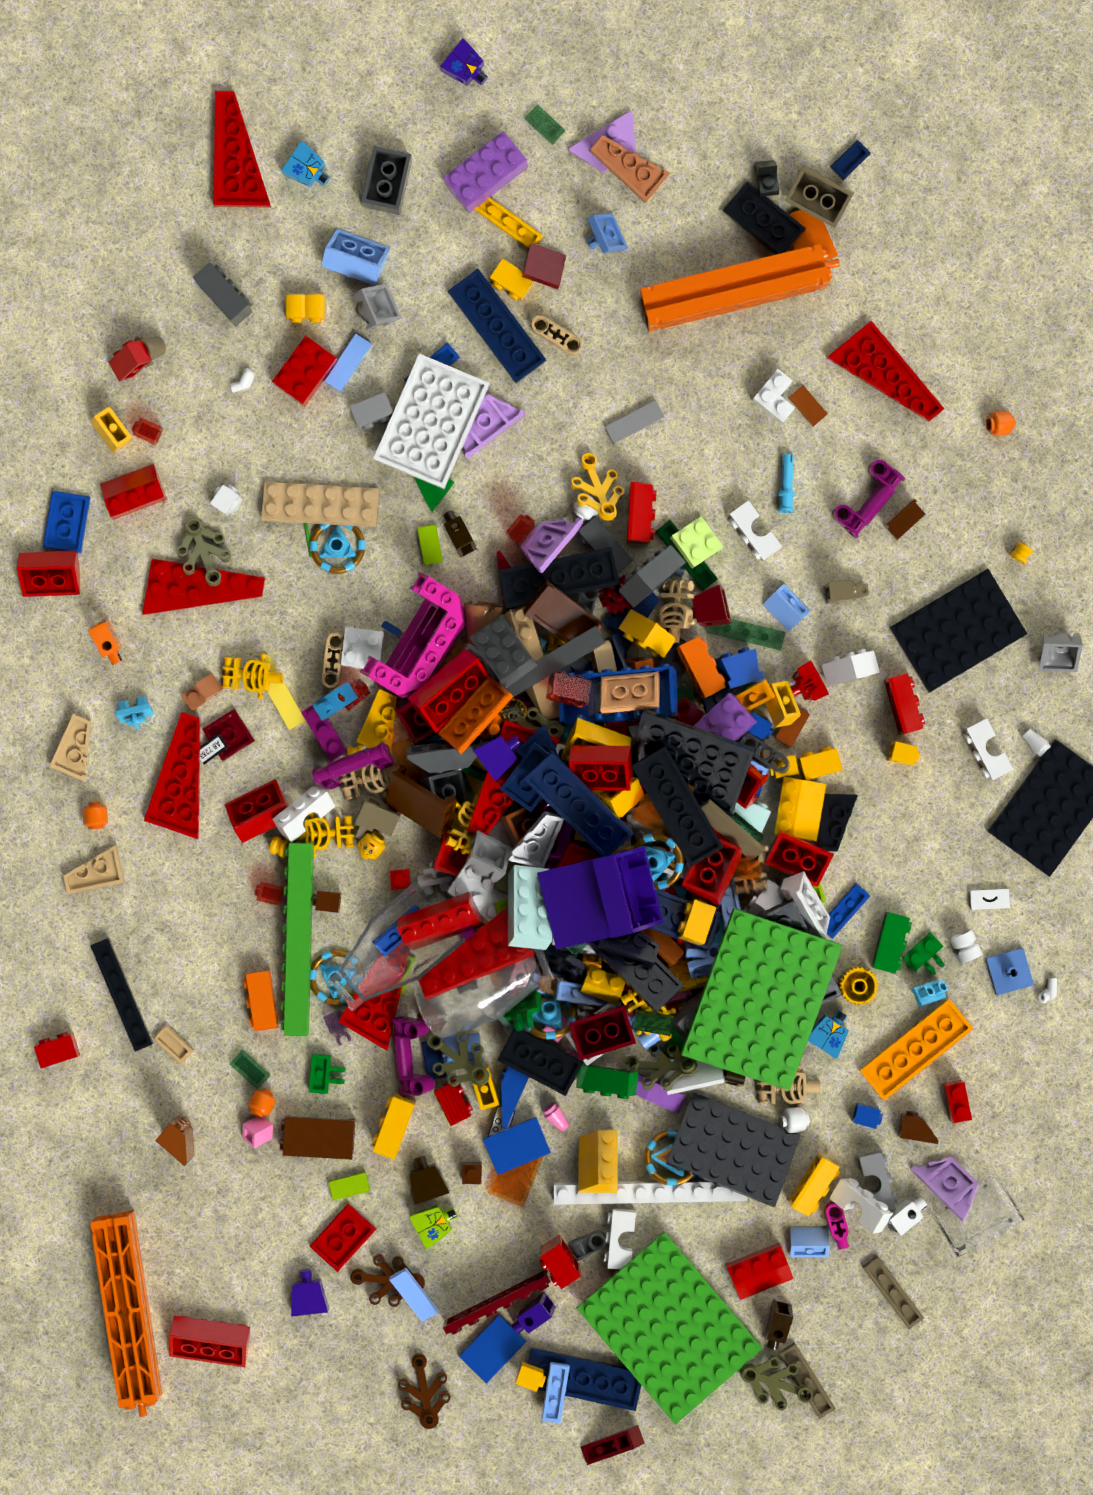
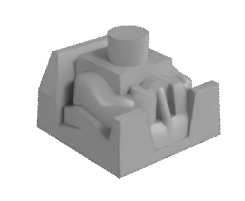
M387 283L360 289L351 298L353 302H358V317L361 321H366L368 324L366 330L381 324L389 325L402 319Z
M1060 632L1054 633L1052 636H1047L1046 633H1043L1042 652L1039 653L1038 660L1039 671L1077 672L1083 647L1080 634L1075 633L1071 637V635Z
M477 830L470 841L469 848L471 850L466 859L465 867L470 865L475 875L492 876L491 882L495 883L506 873L508 864L506 856L510 853L511 847Z

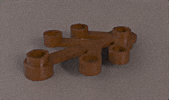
M376 1254L373 1258V1263L379 1266L387 1276L366 1274L360 1268L354 1269L350 1275V1279L355 1285H360L363 1282L386 1284L377 1292L371 1293L369 1301L373 1305L379 1304L381 1298L394 1288L389 1279L395 1272L387 1264L382 1254ZM395 1256L392 1261L393 1266L400 1270L407 1268L423 1289L425 1286L424 1277L419 1273H412L404 1263L403 1257ZM381 1257L383 1261L382 1263H377L375 1259ZM400 1259L402 1264L396 1265L395 1260ZM356 1274L361 1275V1280H356L354 1276ZM399 1292L392 1294L388 1299V1303L390 1306L396 1307L403 1297ZM376 1295L379 1300L374 1302L371 1297ZM393 1297L398 1299V1302L395 1304L391 1302Z
M417 1353L412 1358V1366L417 1369L420 1390L411 1385L406 1378H401L398 1381V1389L407 1391L420 1400L423 1404V1409L413 1404L412 1399L409 1397L402 1399L401 1407L419 1416L420 1424L424 1428L432 1429L438 1424L439 1411L451 1398L448 1391L440 1392L439 1400L431 1409L430 1400L441 1384L446 1383L447 1374L443 1371L438 1372L435 1381L428 1389L424 1369L427 1365V1358L424 1354ZM421 1359L423 1364L417 1365L416 1360ZM439 1375H444V1376H445V1380H444V1381H440V1380L438 1379V1376H439ZM403 1381L407 1383L405 1388L400 1386V1383ZM443 1394H447L448 1399L443 1400L441 1396ZM409 1401L410 1406H404L403 1402ZM430 1416L433 1421L427 1422L425 1418Z

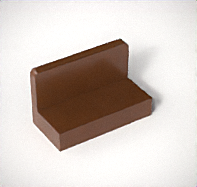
M913 499L884 526L896 540L925 515L924 511L916 504V499Z

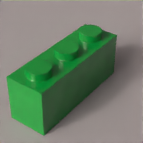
M885 912L871 965L872 968L896 974L897 970H900L902 965L900 955L901 952L905 951L907 945L905 936L906 933H910L912 922H909V917Z
M582 1064L577 1075L576 1088L583 1089L584 1093L594 1094L595 1091H598L602 1096L616 1094L617 1098L629 1099V1096L636 1095L638 1072Z

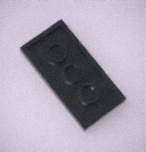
M748 181L723 209V212L775 255L787 252L806 231L804 226L768 197H760L759 190Z
M515 1028L497 1061L564 1096L567 1095L584 1062L525 1030L517 1031Z

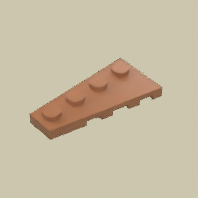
M603 135L588 150L644 203L648 201L670 174L666 170L656 167L650 161L648 162L640 158L634 152L624 149L623 146Z

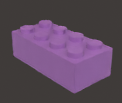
M502 131L446 175L443 180L450 192L470 214L476 207L485 202L487 198L494 195L527 169L528 162L506 133Z
M729 693L694 726L737 741L758 721L732 693Z

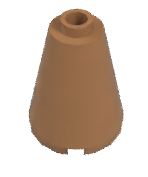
M472 601L464 602L468 643L476 647L470 637L501 615L502 606L498 607V604L478 601L476 605H472Z

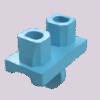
M145 696L136 698L137 706L131 708L128 701L118 702V711H115L120 723L126 722L127 726L134 725L137 730L140 729V723L146 722L145 717L154 715L153 709Z
M939 980L914 987L911 991L915 995L918 1007L946 998L945 993L948 991L945 981L939 982Z

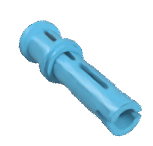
M782 454L781 490L778 492L780 500L779 508H777L779 513H794L793 497L795 493L792 486L793 454Z

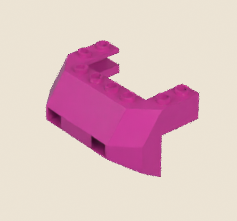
M421 572L418 573L419 577L409 589L425 599L387 663L383 664L369 655L366 665L359 671L402 698L411 696L439 672L466 627L461 597Z

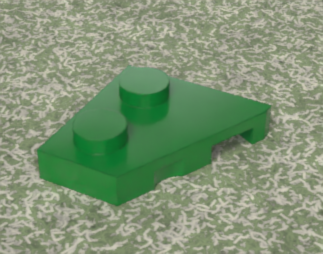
M414 477L432 512L455 483L449 478L445 489H442Z

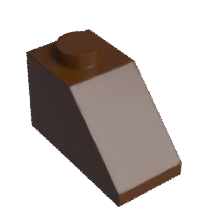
M907 1110L906 1114L901 1113L898 1130L899 1138L938 1144L939 1140L924 1119L918 1116V1112Z

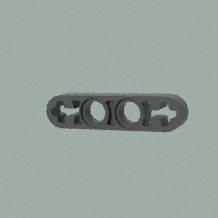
M746 732L745 736H742L741 741L739 739L736 741L745 745L747 740H754L755 745L753 748H755L753 757L777 773H785L789 770L790 762L783 754L750 733ZM764 749L770 750V756L767 759L760 757V753ZM775 757L776 760L783 761L785 766L778 768V765L772 760Z

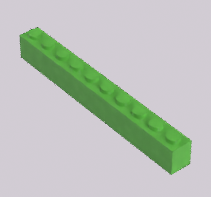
M290 842L289 846H286L285 857L288 858V865H285V877H288V885L284 887V896H287V904H284V915H287V923L283 925V934L286 935V942H283V954H286V961H283L282 972L285 973V980L282 981V992H285V1000L281 1002V1011H284V1019H281V1030H284V1036H308L310 1020L314 842Z

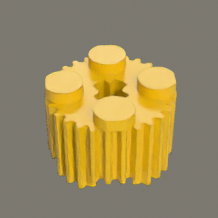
M854 966L851 969L847 968V971L844 970V974H841L842 977H839L838 987L842 994L841 996L847 1002L862 1006V1004L866 1005V1003H870V1000L873 1001V998H876L875 994H877L876 990H878L877 986L879 984L876 983L878 982L877 977L871 970L861 966ZM862 981V988L855 990V983Z

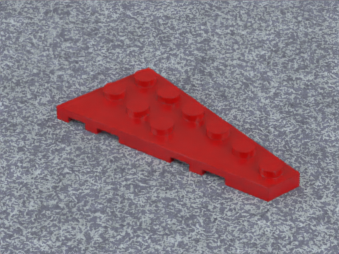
M152 559L142 615L263 597L266 578L217 570L221 574V582L217 586H210L206 582L205 576L207 571L205 567L194 566L195 572L192 575H186L183 571L184 564ZM187 566L186 570L191 571L192 567ZM212 577L210 579V581L215 582L217 580L216 577Z
M504 720L499 736L505 742L516 736L520 743L523 744L536 730ZM550 735L555 746L560 738ZM516 749L513 753L517 759L496 781L487 771L467 831L476 833L478 830L488 835L512 803L513 799L501 791L500 788L522 760Z
M507 906L419 979L418 982L425 999L428 1000L535 954L532 948L508 946Z

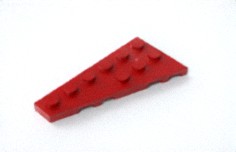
M215 91L214 207L272 208L234 91Z
M872 321L827 357L828 360L928 422L945 409Z
M181 712L144 821L199 839L201 718Z
M404 942L399 944L385 957L379 952L338 1020L339 1023L388 1051L394 1024L392 1023V1018L396 1015L411 950Z

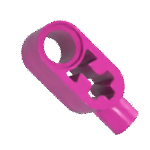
M829 1202L825 1206L824 1211L830 1233L836 1240L838 1250L848 1248L847 1236L849 1230L844 1211L836 1203ZM832 1207L839 1208V1212L835 1216L829 1215V1210ZM836 1221H838L839 1226L843 1229L841 1234L834 1232L837 1230Z

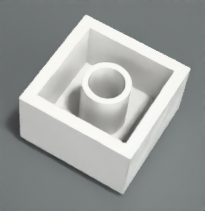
M345 627L341 666L363 669L369 660L367 659L369 655L381 662L385 633L382 631Z

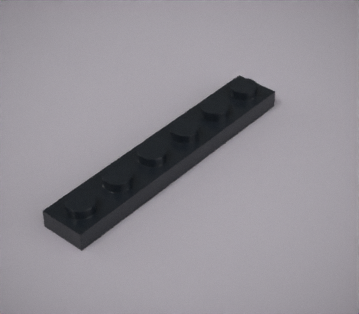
M107 938L90 945L134 1051L136 1052L154 1044L110 939Z

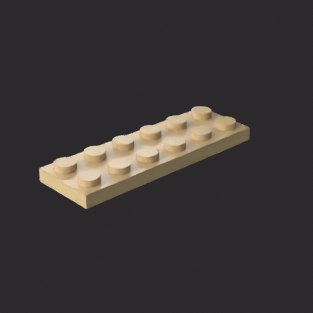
M265 482L261 519L262 521L377 527L379 489Z

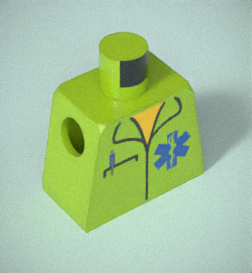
M439 1204L410 1214L409 1218L427 1250L451 1232L452 1227L449 1222L458 1218L454 1207L443 1212Z

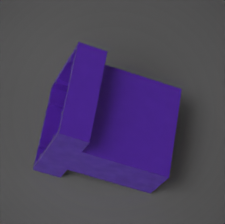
M645 846L537 873L556 949L628 935L663 923Z

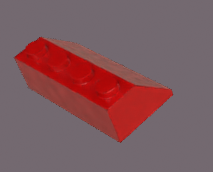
M465 649L407 699L416 712L437 733L489 677V674L480 660L469 650Z
M470 892L398 917L397 930L404 944L414 951L485 925Z
M174 1315L169 1334V1357L245 1368L250 1340V1327L243 1324L235 1325L223 1321L215 1322L203 1318L195 1319Z

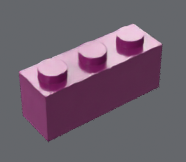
M313 705L301 712L331 762L348 753L345 744L329 718L321 720Z

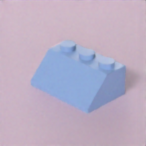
M337 228L325 248L321 266L330 271H336L347 277L375 286L381 276L391 248Z

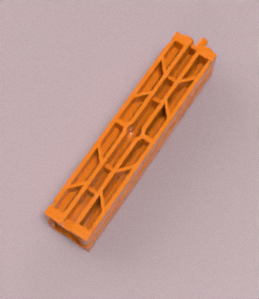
M821 244L813 245V247H805L655 284L651 287L640 288V298L648 330L651 332L814 292L815 290L827 289L832 278L831 268L840 266L839 259L826 261L828 260L826 249H822Z
M135 1211L96 1216L90 1222V1226L93 1232L92 1239L116 1394L118 1396V1406L128 1410L136 1408V1404H138L139 1416L144 1417L147 1416L146 1407L155 1405V1402L159 1400L163 1392L137 1224L135 1222Z

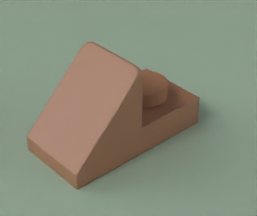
M210 674L196 682L195 686L181 695L191 711H194L223 688L215 676Z

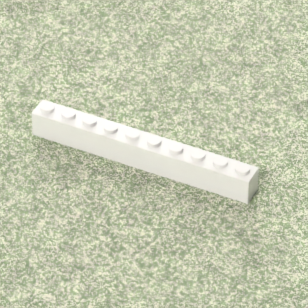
M690 1179L688 1182L677 1186H667L656 1180L618 1181L617 1193H578V1182H554V1205L748 1201L746 1196L704 1179Z

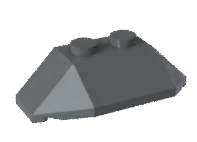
M478 736L462 755L445 740L408 746L407 759L428 773L439 774L449 770L460 771L468 768L477 756L473 749L483 745L484 739Z

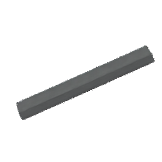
M595 626L535 661L538 666L508 688L501 682L499 684L515 697L604 645L606 642Z

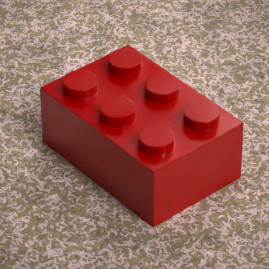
M305 335L272 380V383L305 407L330 374L338 359Z
M571 745L569 767L591 790L631 791L633 770L630 746Z
M560 1234L540 1246L539 1261L545 1270L549 1269L550 1279L555 1287L559 1285L563 1289L581 1277L580 1265Z

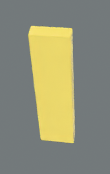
M267 654L265 661L271 663L270 671L278 672L270 655ZM284 680L282 684L269 683V690L267 692L287 728L291 730L305 722L306 720Z

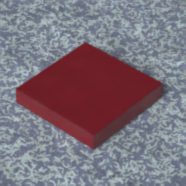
M530 243L522 277L558 290L566 255Z
M235 709L202 729L209 740L219 733L227 744L228 748L218 754L222 761L255 742Z

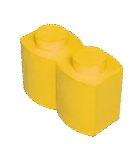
M286 295V319L291 320L293 324H300L302 320H310V323L318 324L321 323V320H326L325 295Z

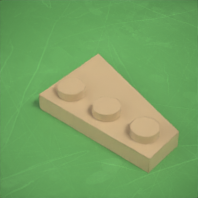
M75 714L72 715L49 767L85 782L91 721Z
M117 845L65 874L63 878L67 895L124 883Z

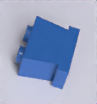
M749 647L738 650V654L733 656L731 652L720 655L721 659L716 661L725 679L724 685L726 688L724 690L765 678L763 671H759L756 649L749 650Z

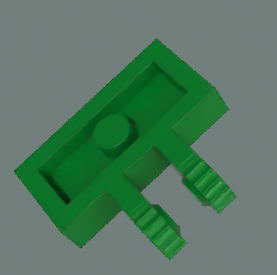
M929 932L902 959L914 972L924 966L934 976L936 974L935 969L927 961L933 958L938 966L943 968L945 964L936 953L944 946Z
M536 990L505 1001V1019L508 1021L514 1019L515 1030H523V1025L527 1028L533 1027L534 1018L532 1013L541 1011V993Z
M312 1053L308 1093L328 1094L329 1083L344 1084L345 1080L342 1078H330V1071L343 1073L346 1071V1067L331 1066L332 1055Z

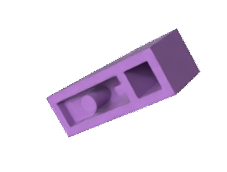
M638 1073L636 1095L679 1114L687 1096L681 1093L668 1095L667 1091L663 1090L660 1083L656 1081L651 1090H646L642 1085V1079L646 1076Z

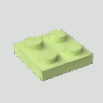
M702 516L670 537L692 569L723 548V545Z

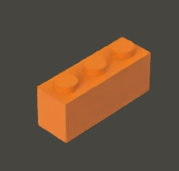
M698 636L675 648L701 699L726 688L724 685L725 679L721 673H718L715 667L717 666L715 659L709 656L706 650L708 646L704 639Z
M271 970L247 973L246 978H243L244 988L248 989L249 997H246L247 1008H251L252 1016H249L250 1027H254V1031L278 1028Z

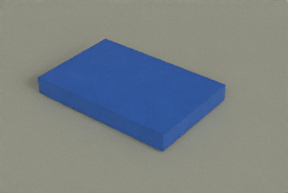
M52 491L43 543L44 548L82 553L91 497Z
M537 1117L483 1138L497 1175L551 1153Z
M498 1314L459 1355V1358L487 1384L527 1341L520 1334H517L512 1326Z

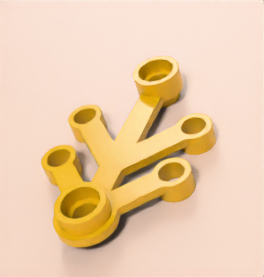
M585 453L581 458L580 464L583 469L587 470L593 486L583 482L579 477L572 478L570 486L574 490L581 489L597 497L599 503L590 499L585 493L579 494L576 502L579 506L587 505L598 511L601 519L611 521L617 515L615 505L618 499L622 498L624 489L621 486H615L609 502L605 495L611 484L616 481L618 473L612 469L608 470L605 481L601 486L594 468L597 458L592 453ZM580 498H585L587 501L583 502Z

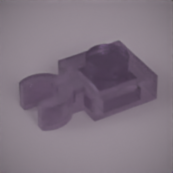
M341 1009L323 1016L330 1034H337L336 1041L339 1046L342 1045L340 1041L341 1036H346L348 1041H351L349 1033L344 1031L347 1027L338 1022L343 1014Z

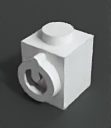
M222 485L221 488L217 487L212 495L214 498L210 504L228 516L229 514H235L243 500L237 494L239 491L231 485L228 487Z

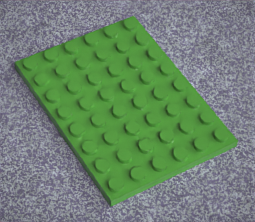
M733 908L680 1054L790 1091L843 945Z
M664 1231L576 1306L577 1310L675 1425L763 1349Z

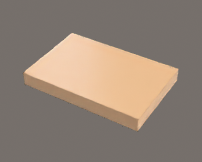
M659 671L601 677V713L659 708Z

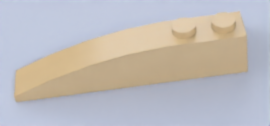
M526 605L509 610L502 616L508 621L533 659L537 661L544 657L535 621L524 616L523 609ZM551 676L525 690L541 715L549 721L559 718V702Z

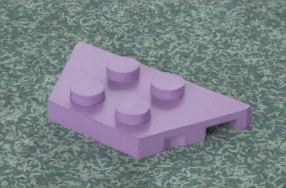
M629 111L568 149L571 154L578 156L584 162L605 173L609 169L588 150L603 135L623 146L624 149L636 154L632 111Z
M489 394L486 395L463 445L467 460L526 415L525 412Z
M576 518L575 522L567 523L565 519L541 522L520 547L522 553L540 573H543L584 524L582 518Z
M952 1156L943 1158L941 1161L928 1162V1165L913 1166L911 1171L964 1222L979 1183Z

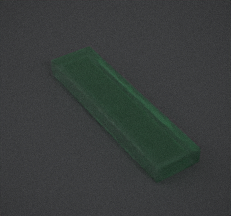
M731 619V624L708 626L707 628L708 634L779 651L782 649L786 633Z

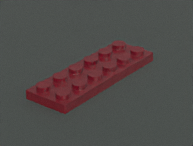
M548 1269L444 1320L443 1329L446 1335L449 1333L454 1335L462 1330L461 1327L467 1324L472 1326L480 1321L479 1318L485 1315L486 1317L497 1313L496 1310L501 1307L506 1309L512 1306L514 1301L519 1298L524 1300L532 1295L531 1292L537 1289L542 1291L548 1288V1284L551 1283V1275Z

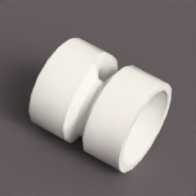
M972 929L949 938L952 947L957 949L956 956L960 964L983 955L979 944H975L976 937Z

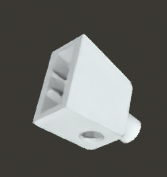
M921 1197L914 1202L905 1200L895 1207L896 1209L891 1210L893 1214L886 1224L891 1234L902 1236L923 1218L920 1211L927 1207L926 1202Z

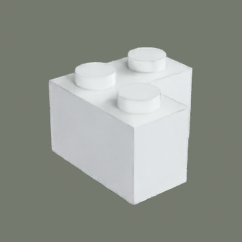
M777 369L756 394L752 402L782 425L794 411L795 407L781 396L791 385L792 380Z
M866 649L843 654V659H840L839 656L828 659L829 663L822 664L827 687L880 673L874 651L866 652Z
M768 879V890L763 889L755 893L757 896L754 895L748 904L750 907L745 906L742 911L757 915L781 904L784 900L780 891L781 887Z

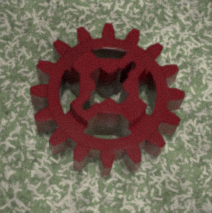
M625 575L619 578V586L599 590V600L602 607H606L607 612L613 610L614 614L618 611L624 614L625 609L631 610L630 607L632 605L621 593L619 594V589L624 585L622 581L626 579Z

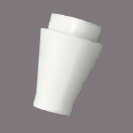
M1032 729L1022 736L1034 754H1037L1039 757L1051 747L1048 744L1049 741L1035 733Z

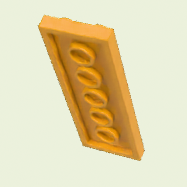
M948 998L859 1071L881 1099L885 1101L974 1028Z

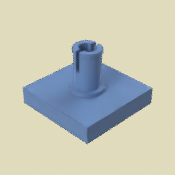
M613 213L593 215L588 218L594 233L592 237L587 238V243L591 242L588 245L591 249L600 246L603 254L622 252L628 249Z
M1024 948L986 958L996 995L1034 985Z

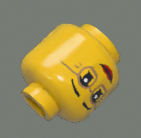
M376 831L367 832L358 842L359 855L365 860L378 859L386 848L385 838Z

